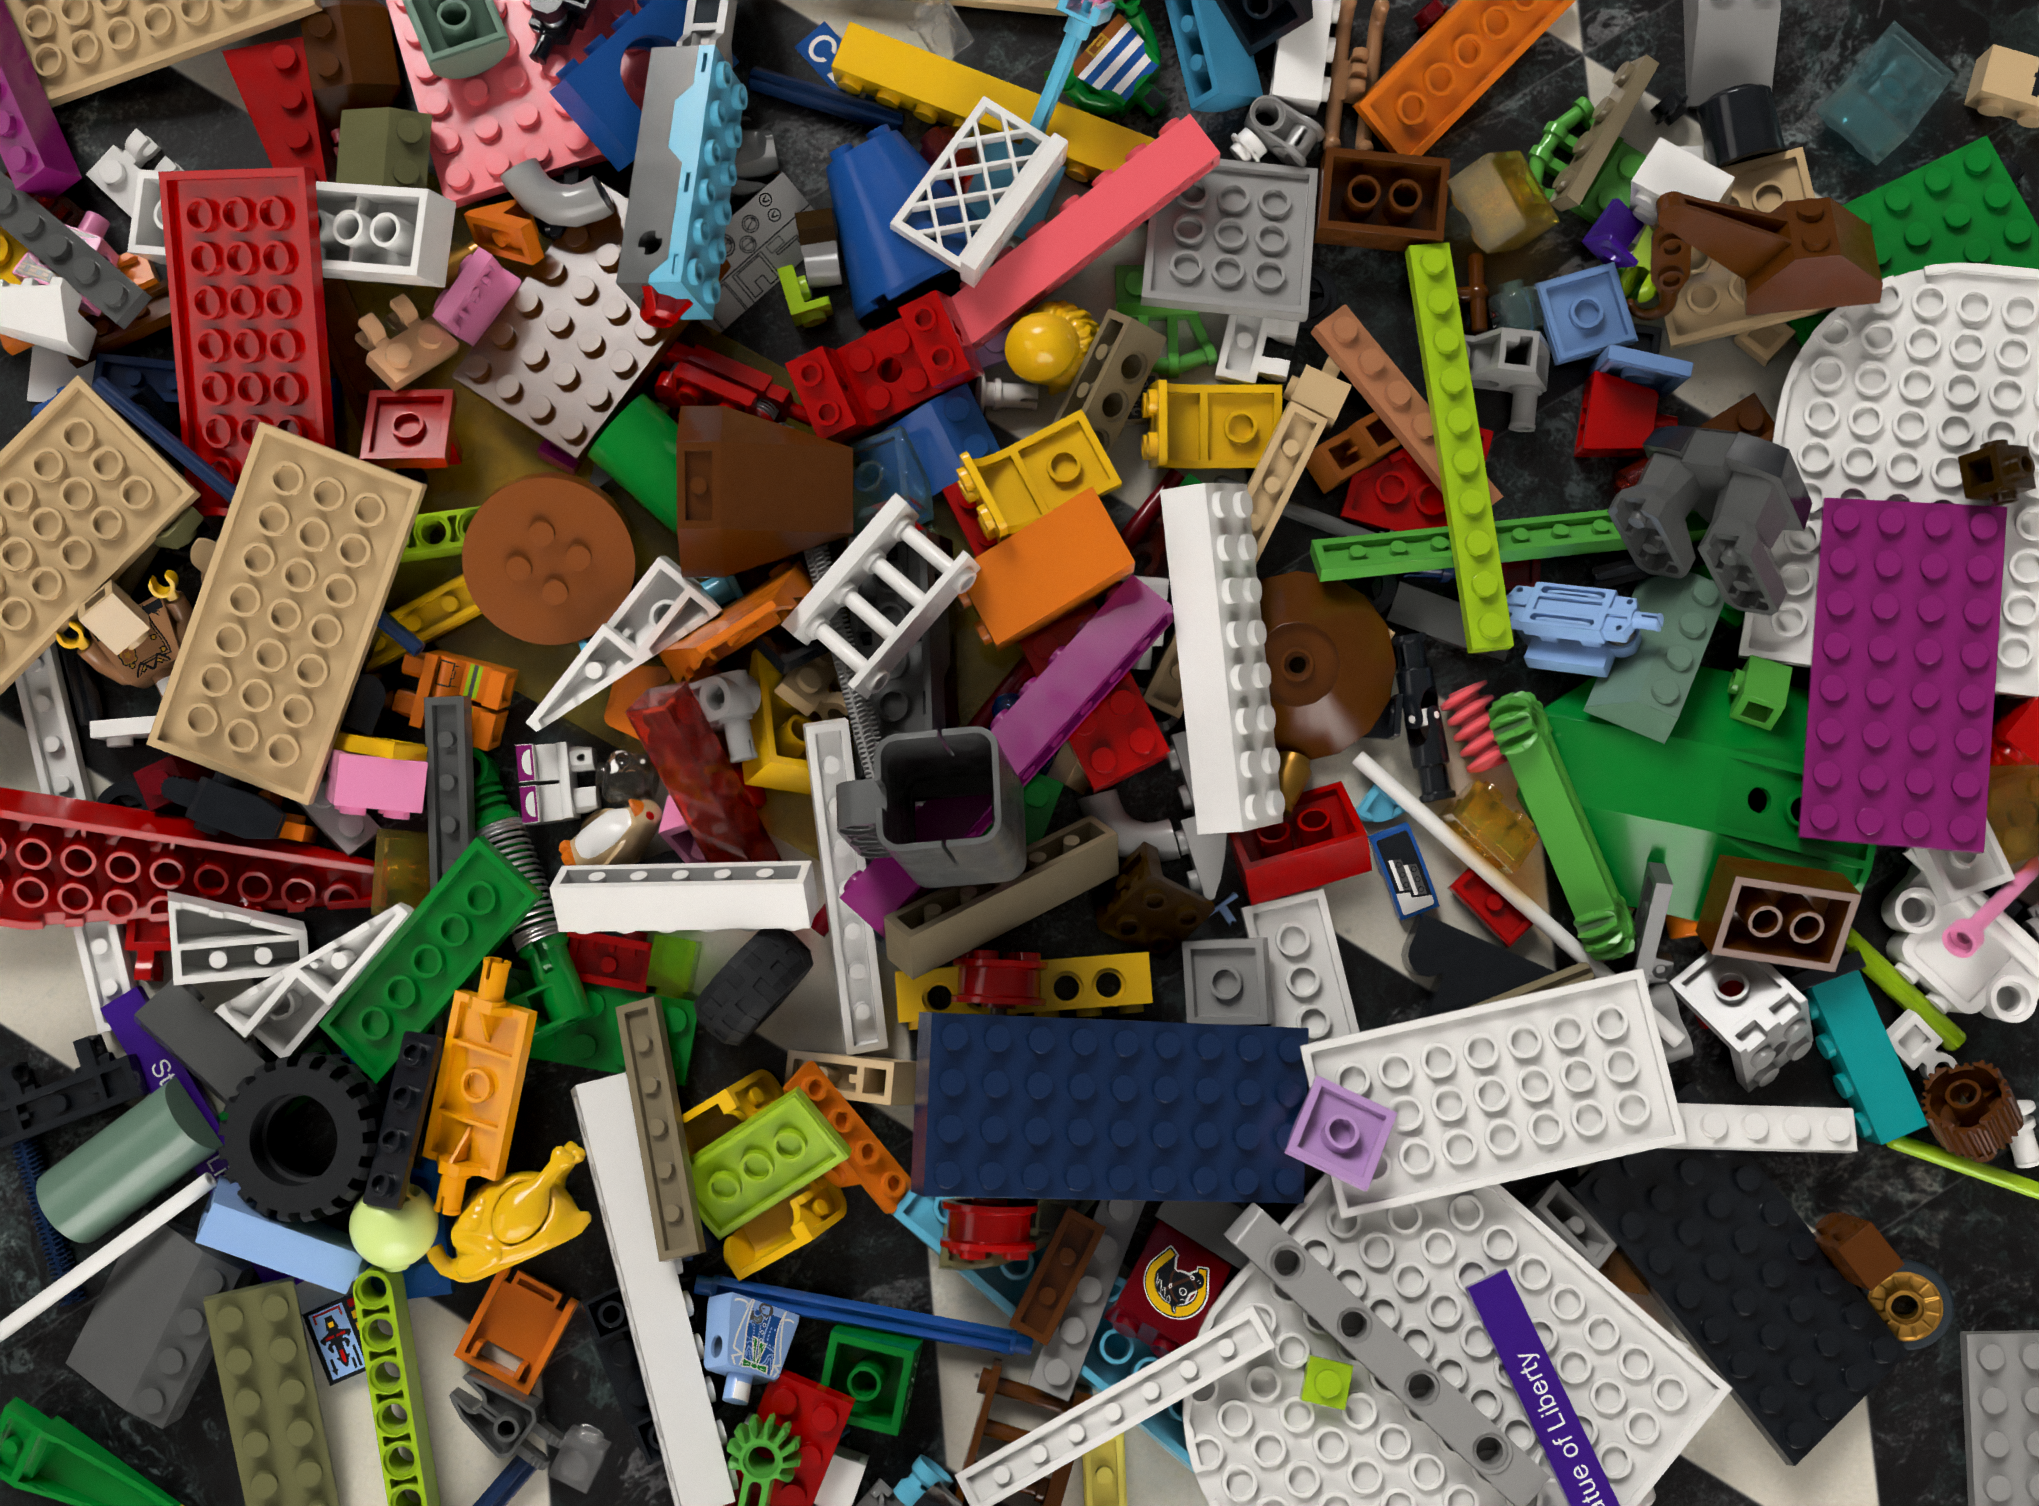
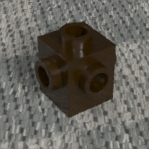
M2006 439L1994 440L1980 445L1979 450L1958 457L1965 499L1990 500L1992 506H1999L2019 500L2018 494L2036 489L2034 479L2035 464L2029 453L2028 446L2009 445Z

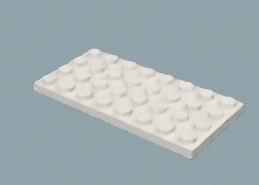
M1643 969L1617 973L1300 1046L1309 1090L1315 1077L1318 1075L1397 1112L1377 1168L1366 1192L1330 1175L1341 1219L1687 1142Z

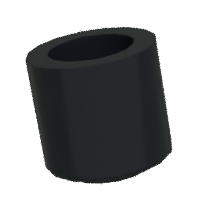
M1763 84L1733 86L1714 94L1696 110L1709 164L1717 168L1786 151L1770 86Z

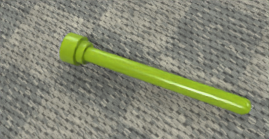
M1905 1135L1886 1143L1891 1149L2039 1200V1182L1983 1162H1975L1971 1158H1965L1963 1155L1958 1157L1954 1152L1949 1153L1943 1148Z

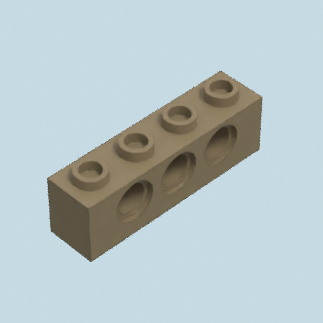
M1108 309L1053 423L1082 409L1107 456H1109L1116 440L1123 431V426L1135 402L1141 395L1142 388L1154 364L1160 357L1167 337L1129 316Z

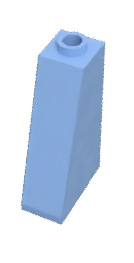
M219 1175L217 1186L213 1188L202 1212L195 1240L196 1243L345 1295L352 1281L355 1282L365 1272L368 1262L354 1248L350 1234L318 1219L304 1222L302 1219L286 1222L279 1221L277 1214L267 1217L256 1211L255 1207L258 1202L245 1203L237 1195V1192L241 1189L238 1183L230 1184L226 1177Z

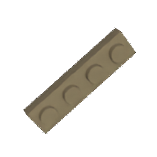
M1646 54L1632 62L1626 61L1619 67L1612 79V83L1615 85L1611 93L1600 101L1592 114L1595 121L1590 130L1582 134L1575 143L1572 150L1575 156L1569 167H1565L1554 180L1552 187L1555 191L1548 203L1560 212L1578 206L1582 202L1660 64Z

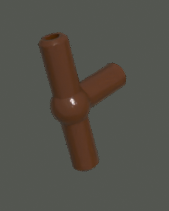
M1472 253L1467 257L1469 286L1457 287L1459 300L1463 299L1465 303H1470L1471 331L1474 335H1479L1488 331L1486 301L1489 298V290L1485 285L1484 256L1481 253Z

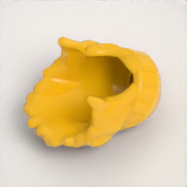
M1066 300L1047 301L1033 311L1025 312L1015 319L1014 325L1005 341L1007 362L1012 371L1021 379L1032 383L1048 385V394L1050 396L1056 395L1059 392H1066L1070 388L1100 325L1093 320L1091 313L1083 308H1078L1074 303H1068Z

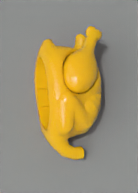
M568 1141L564 1147L556 1146L552 1150L550 1161L541 1172L521 1171L505 1174L504 1178L497 1181L490 1180L472 1191L462 1204V1212L460 1215H457L451 1230V1240L456 1249L457 1258L452 1259L448 1256L441 1243L430 1248L426 1253L429 1262L441 1275L458 1282L469 1283L481 1280L521 1263L581 1234L591 1222V1214L589 1211H580L565 1186L567 1177L574 1166L584 1160L586 1156L585 1150L575 1142Z

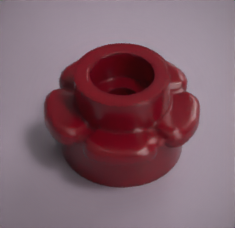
M1431 0L1412 18L1419 27L1417 32L1428 31L1450 8V4L1444 5L1441 0Z

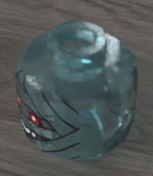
M1523 278L1499 284L1500 293L1491 296L1488 300L1493 330L1506 327L1539 331L1538 328L1544 324V318L1536 287L1533 285L1524 286Z

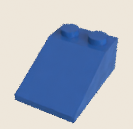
M967 383L925 403L857 446V450L884 504L896 493L915 511L943 498L942 489L959 480L956 469L960 468L959 454L968 451L972 459H977L1000 451Z

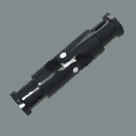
M1425 632L1391 639L1392 646L1395 647L1399 672L1395 675L1399 694H1403L1402 708L1413 769L1418 770L1422 791L1419 801L1422 803L1457 797L1456 791L1452 790L1447 770L1450 758L1442 716L1438 706V694L1433 668L1427 664L1423 643L1427 639ZM1421 727H1429L1427 739L1423 736Z

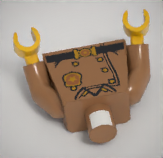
M166 570L165 578L170 586L160 585L157 582V578L152 575L148 588L154 596L139 604L149 616L150 629L148 630V637L135 649L129 650L126 648L119 655L114 654L91 631L89 633L92 638H85L84 626L78 620L69 621L70 627L78 632L79 635L77 637L67 638L60 632H57L56 637L58 643L64 648L73 649L77 647L78 655L106 677L121 685H132L142 689L149 688L155 684L163 698L193 608L184 593L176 590L179 581L176 572Z

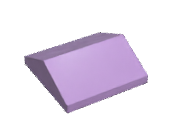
M1317 1075L1295 1120L1284 1153L1366 1192L1377 1168L1397 1112Z

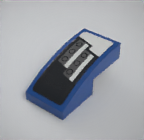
M1407 822L1368 836L1379 873L1385 880L1395 914L1400 921L1440 906L1422 854Z

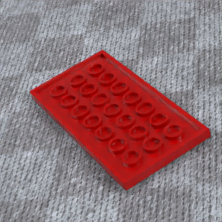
M288 167L158 172L182 442L236 487L259 422L268 423L336 450L315 168ZM184 466L185 479L201 494L190 506L194 507L201 515L227 516L230 503Z

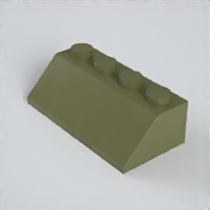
M392 107L342 110L335 183L426 189L432 115ZM352 280L412 290L415 285Z

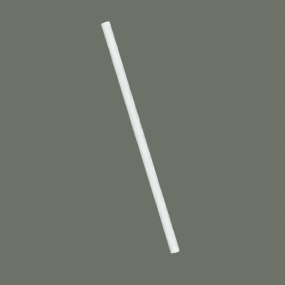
M1364 751L1352 762L1355 767L1577 963L1587 962L1592 968L1595 978L1615 974L1601 960L1595 961L1590 953L1584 950L1583 944ZM1653 1007L1660 1036L1675 1048L1686 1035Z
M208 1172L204 1173L0 1321V1343L216 1187L217 1182L215 1178Z

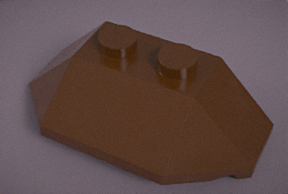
M320 0L322 11L300 18L312 92L333 147H336L330 132L340 128L342 110L392 107L402 90L389 9L376 0Z

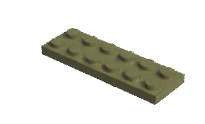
M294 1276L205 1296L203 1303L245 1505L341 1506Z

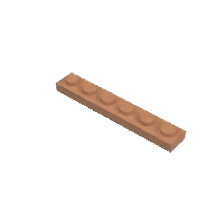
M1344 304L1317 324L1310 333L1443 494L1429 405L1348 306ZM1487 477L1491 504L1493 506L1504 496Z

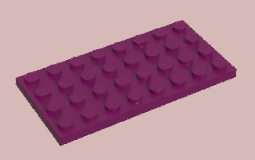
M1844 498L1823 499L1797 838L1976 854L1984 853L2007 507Z

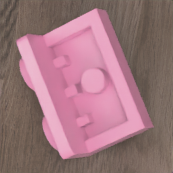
M478 247L473 255L466 256L460 264L458 278L452 287L445 289L438 296L434 305L435 312L432 316L447 331L474 347L523 282L520 278L502 268L492 254Z

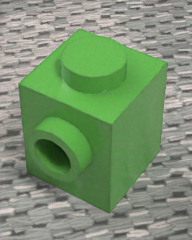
M1750 655L1742 670L1736 668L1730 678L1727 692L1733 694L1729 718L1771 731L1786 707L1793 667L1774 662L1770 659Z

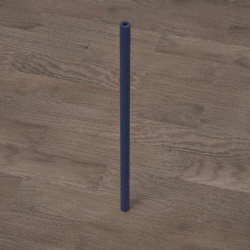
M101 376L94 381L92 389L231 504L236 490L234 484L105 377ZM383 609L377 626L414 657L419 655L426 644Z

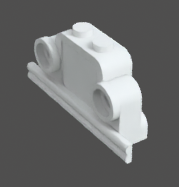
M1907 848L1902 854L1913 864L1909 867L1906 876L1885 897L1881 906L1884 922L1890 928L1896 930L1886 945L1887 955L1895 964L1894 969L1910 984L1914 985L1916 983L1927 994L1925 998L1942 1014L1947 1012L1973 1014L1980 1011L1988 1018L1999 1019L2004 1022L2019 1023L2027 1020L2034 1013L2037 1000L2039 999V943L2003 911L1984 930V943L1972 956L1960 958L1951 954L1943 944V932L1957 919H1970L1990 898L1982 891L1940 906L1914 849Z

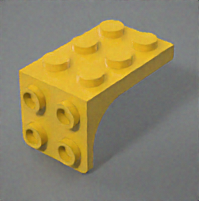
M1167 380L1155 381L1148 386L1147 393H1142L1141 397L1142 418H1148L1147 435H1142L1141 440L1142 460H1148V469H1255L1282 416V385H1190L1167 383Z
M1082 409L994 454L972 459L968 451L959 454L960 468L956 469L959 478L957 483L968 504L975 501L978 506L976 507L979 515L977 520L988 541L995 538L997 543L1002 542L1092 486L1099 498L1122 486L1121 479Z

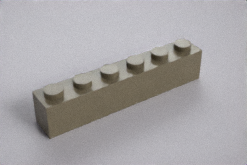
M1089 815L1026 846V867L1022 874L1014 880L943 887L884 916L887 959L914 980L1119 874L1118 833L1094 816Z

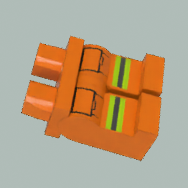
M442 649L430 652L422 651L416 657L409 652L405 653L401 668L402 673L420 678L417 691L406 688L397 690L392 705L393 711L410 718V726L425 729L424 697L471 696L473 747L489 751L500 746L509 711L502 708L510 706L518 669L454 654Z

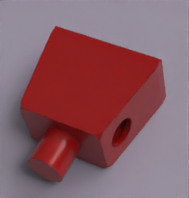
M1594 371L1584 382L1573 456H1642L1645 453L1642 444L1654 429L1665 426H1678V417L1656 413L1659 397L1656 390L1603 372Z

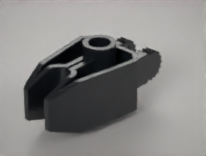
M215 771L213 777L201 776L199 781L173 775L164 779V782L161 783L162 787L160 789L164 798H168V801L173 800L174 803L188 808L185 817L195 821L193 828L218 836L220 830L244 839H278L288 816L271 799L238 787L241 780Z

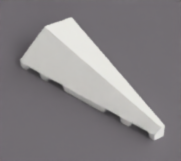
M52 277L49 285H38L39 282L34 278H24L21 285L11 284L0 279V334L88 361L97 330L78 313L82 296L64 278Z
M659 556L610 620L601 625L526 721V724L536 732L716 617L722 609L696 579L682 578L680 566L667 556Z
M402 902L394 905L225 1002L215 1012L244 1038L254 1034L279 1058L298 1054L320 1027L318 1024L415 909Z

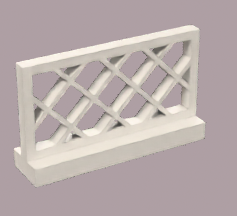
M983 96L890 222V229L960 272V279L975 288L1065 163L1068 140L1055 132L1049 137ZM985 113H988L1001 121L1003 132L980 136L978 122ZM973 131L974 137L967 138ZM1028 138L1039 145L1032 155L1015 157L1011 140ZM1005 142L1009 159L986 162L982 145ZM976 146L980 164L956 167L954 158L956 152L959 149ZM950 162V167H951V168H950V169H945V167H946V166L948 165V163ZM1024 166L1018 174L1017 167ZM1011 168L1013 176L1011 185L1009 187L991 189L988 172ZM982 173L986 191L962 194L959 177ZM953 178L956 196L933 199L931 186L934 182ZM926 195L927 201H921L923 197ZM1000 198L998 203L995 205L994 199ZM988 200L990 214L987 218L968 222L965 204ZM959 205L962 223L939 227L935 209ZM930 210L933 228L915 230L905 222L912 213ZM977 230L974 236L971 237L970 231ZM965 232L967 245L959 256L943 247L941 236ZM935 237V238H936V242H934V241L931 240L930 238Z

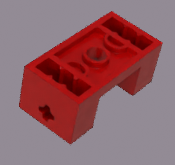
M934 290L899 307L898 310L901 318L836 350L820 346L785 363L816 436L840 444L985 374L950 296ZM897 359L902 367L901 376L895 382L888 383L882 376V367L887 360Z

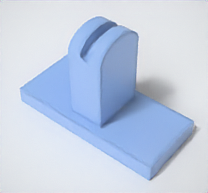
M1232 892L1214 905L1215 911L1212 914L1219 910L1229 926L1232 925V922L1235 923L1236 919L1226 905L1236 899L1238 895Z

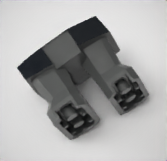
M1689 426L1655 428L1642 444L1648 462L1637 485L1618 492L1607 511L1636 566L1651 575L1682 579L1686 576L1696 557L1685 518L1691 510H1695L1710 524L1698 550L1725 603L1738 611L1772 616L1778 612L1787 594V590L1771 548L1783 530H1805L1813 504L1790 450L1778 444L1738 431Z

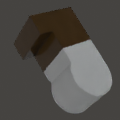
M833 208L795 213L809 289L842 285Z

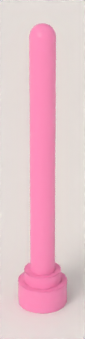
M2039 850L2014 874L2016 879L2005 883L1970 919H1957L1943 932V944L1951 954L1960 958H1967L1972 956L1983 945L1984 930L2039 875Z

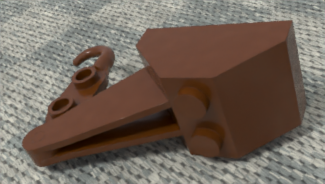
M1671 191L1661 195L1656 202L1657 218L1660 227L1653 232L1651 237V281L1661 295V301L1655 307L1646 309L1639 308L1632 298L1626 302L1630 314L1640 320L1652 321L1667 316L1675 308L1678 294L1690 277L1692 246L1740 277L1746 315L1877 304L1881 301L1883 282L1871 226L1830 197L1785 201L1771 213H1766Z

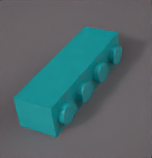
M1859 969L1800 991L1808 999L1810 1019L1813 1021L1818 1036L1815 1037L1817 1047L1822 1056L1830 1060L1836 1073L1833 1076L1834 1085L1841 1097L1847 1099L1850 1107L1853 1108L1856 1133L1862 1139L1865 1138L1867 1142L1883 1145L1927 1126L1928 1123Z

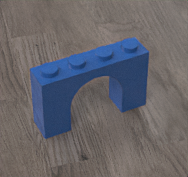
M638 0L637 4L642 9L635 16L628 9L610 25L615 33L608 40L601 33L583 49L588 58L581 64L573 58L555 74L561 82L549 93L618 172L635 160L642 111L629 97L622 82L620 66L623 53L631 49L651 52V47L676 46L677 41L683 35L688 0ZM732 53L733 67H735L739 60Z

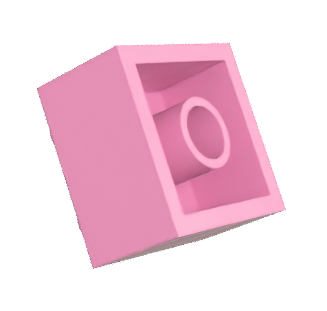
M333 749L328 762L324 798L335 805L334 809H338L339 813L365 816L366 809L369 808L378 809V813L383 814V817L409 820L410 812L422 813L428 762L395 760Z

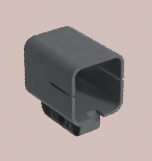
M970 726L942 729V736L938 730L889 735L881 740L875 749L873 779L845 781L836 785L837 832L862 857H893L912 880L922 887L940 888L1007 882L1016 879L1026 867L1027 849L1022 782L996 737L990 730L984 727ZM991 794L993 828L985 836L946 840V846L942 841L916 843L915 802Z

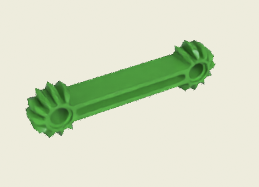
M1520 691L1504 695L1500 700L1493 702L1492 708L1489 709L1488 716L1491 720L1489 727L1494 734L1493 740L1499 745L1500 753L1507 757L1574 914L1575 921L1573 925L1578 931L1577 938L1581 939L1584 950L1590 953L1595 961L1614 960L1624 957L1627 953L1634 951L1638 938L1635 932L1637 924L1633 921L1632 911L1627 907L1626 899L1620 896L1553 740L1551 735L1553 728L1548 721L1549 715L1545 714L1542 703L1537 701L1535 695L1531 692Z
M775 1412L769 1415L766 1423L763 1422L757 1413L751 1416L749 1425L742 1422L739 1423L734 1431L735 1438H731L727 1444V1452L732 1454L728 1461V1469L741 1470L744 1474L738 1506H749L754 1482L759 1483L762 1487L758 1506H769L775 1478L786 1483L790 1482L795 1475L794 1468L800 1466L802 1461V1453L797 1451L802 1442L801 1436L788 1435L792 1428L791 1421L784 1423L781 1427L776 1425L777 1418ZM760 1446L766 1447L772 1451L774 1457L763 1458L756 1452L755 1448Z

